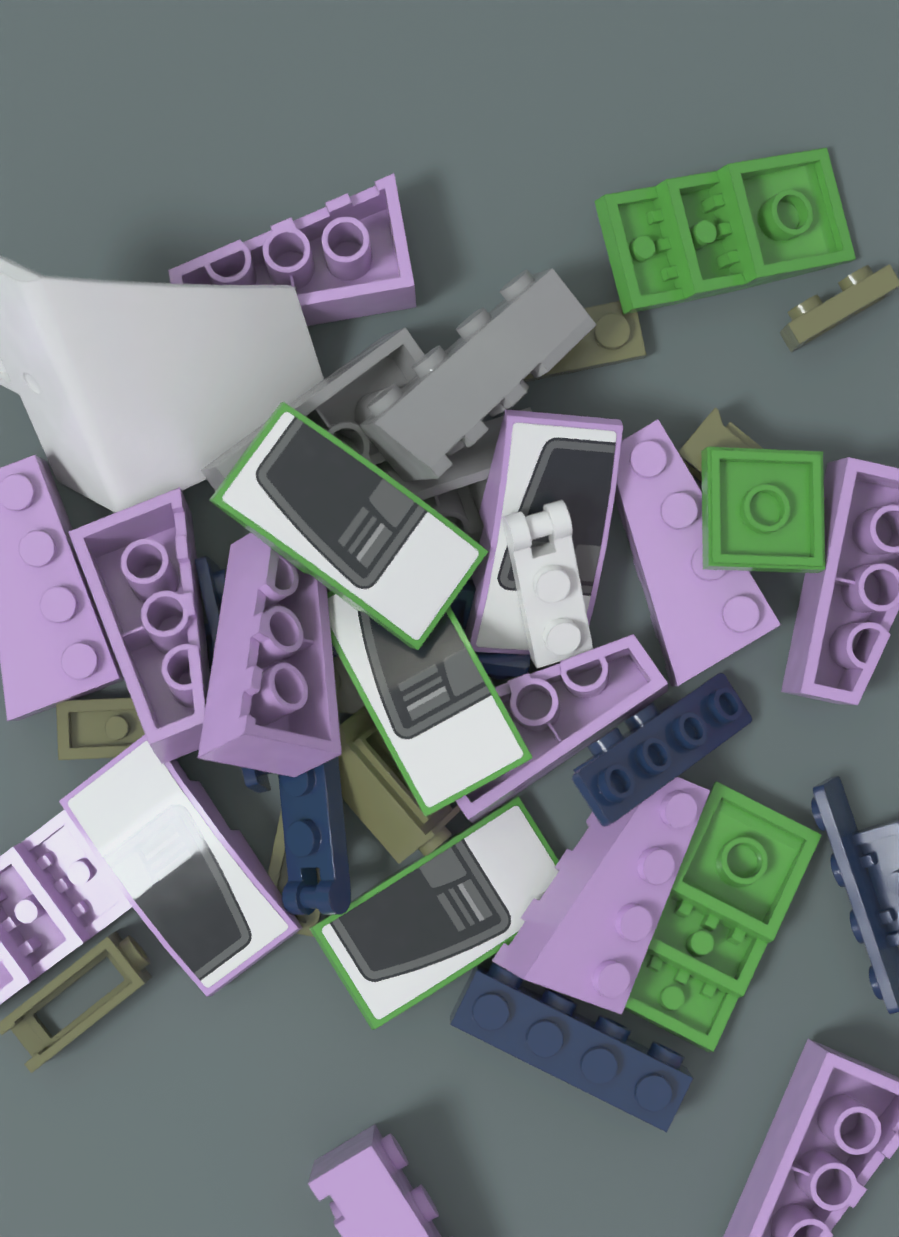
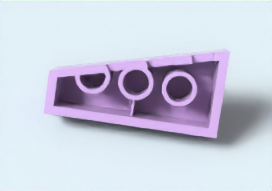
M393 173L375 181V186L350 197L347 193L325 203L326 207L293 221L291 217L270 226V231L245 242L237 240L168 270L170 284L290 285L295 287L307 326L415 308V285L395 174Z
M656 420L622 440L614 498L623 528L628 537L634 565L643 587L651 614L650 618L656 638L659 640L671 687L679 686L781 624L749 571L703 569L702 492L660 421Z
M36 455L0 468V664L7 721H19L54 708L56 704L75 700L125 681L68 533L73 529L47 461Z
M676 777L607 827H603L592 812L586 820L589 828L573 851L569 849L565 851L555 866V869L559 871L541 899L537 900L534 898L521 917L525 923L509 946L503 943L492 962L524 980L622 1015L710 790Z

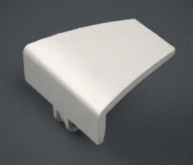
M0 256V385L20 395L57 480L117 513L177 488H181L183 491L204 481L206 477L201 470L266 423L281 402L290 405L324 380L295 287L290 285L168 284L54 277L41 275Z

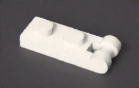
M563 500L545 504L543 506L544 511L524 516L523 512L520 511L503 516V525L530 657L537 668L563 661L593 649L571 536L573 532L572 523ZM548 535L549 543L531 547L532 540Z

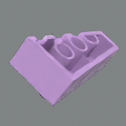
M846 457L827 463L824 478L825 570L820 573H805L781 692L834 704L858 705L891 635L889 630L899 611V469Z
M177 488L68 532L148 743L161 764L199 750L210 681L200 583L195 565L197 556L192 513L181 488Z
M249 533L230 545L198 758L296 777L342 755L327 587L312 575L300 571L254 534Z
M635 635L627 636L560 661L559 664L531 674L527 673L507 681L508 683L495 687L533 758L456 800V803L467 819L474 824L618 726L631 715L668 691L667 681Z
M807 1039L723 1237H833L831 1230L849 1206L852 1208L856 1206L867 1191L864 1186L884 1158L890 1159L899 1147V1077Z
M374 1124L314 1160L308 1185L318 1201L329 1195L331 1196L333 1201L330 1202V1208L336 1219L334 1220V1225L342 1237H442L432 1221L439 1216L436 1206L423 1185H419L414 1189L402 1171V1168L409 1165L408 1160L391 1133L382 1137Z

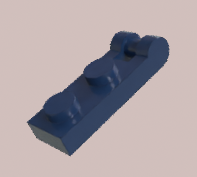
M337 756L296 777L278 774L288 882L282 892V902L285 910L291 915H310L315 909H318L324 915H342L348 910L351 903L339 758ZM316 868L320 869L321 881L319 883L317 882Z

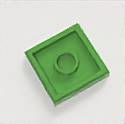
M706 447L701 451L703 569L820 573L825 570L822 451Z

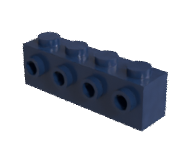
M492 962L489 969L479 964L473 968L450 1015L451 1026L665 1132L668 1131L693 1080L688 1069L682 1065L685 1059L683 1055L655 1041L652 1042L648 1049L628 1039L631 1030L603 1015H599L596 1022L574 1012L578 1004L573 1000L548 988L545 989L543 995H540L522 986L521 984L524 979Z

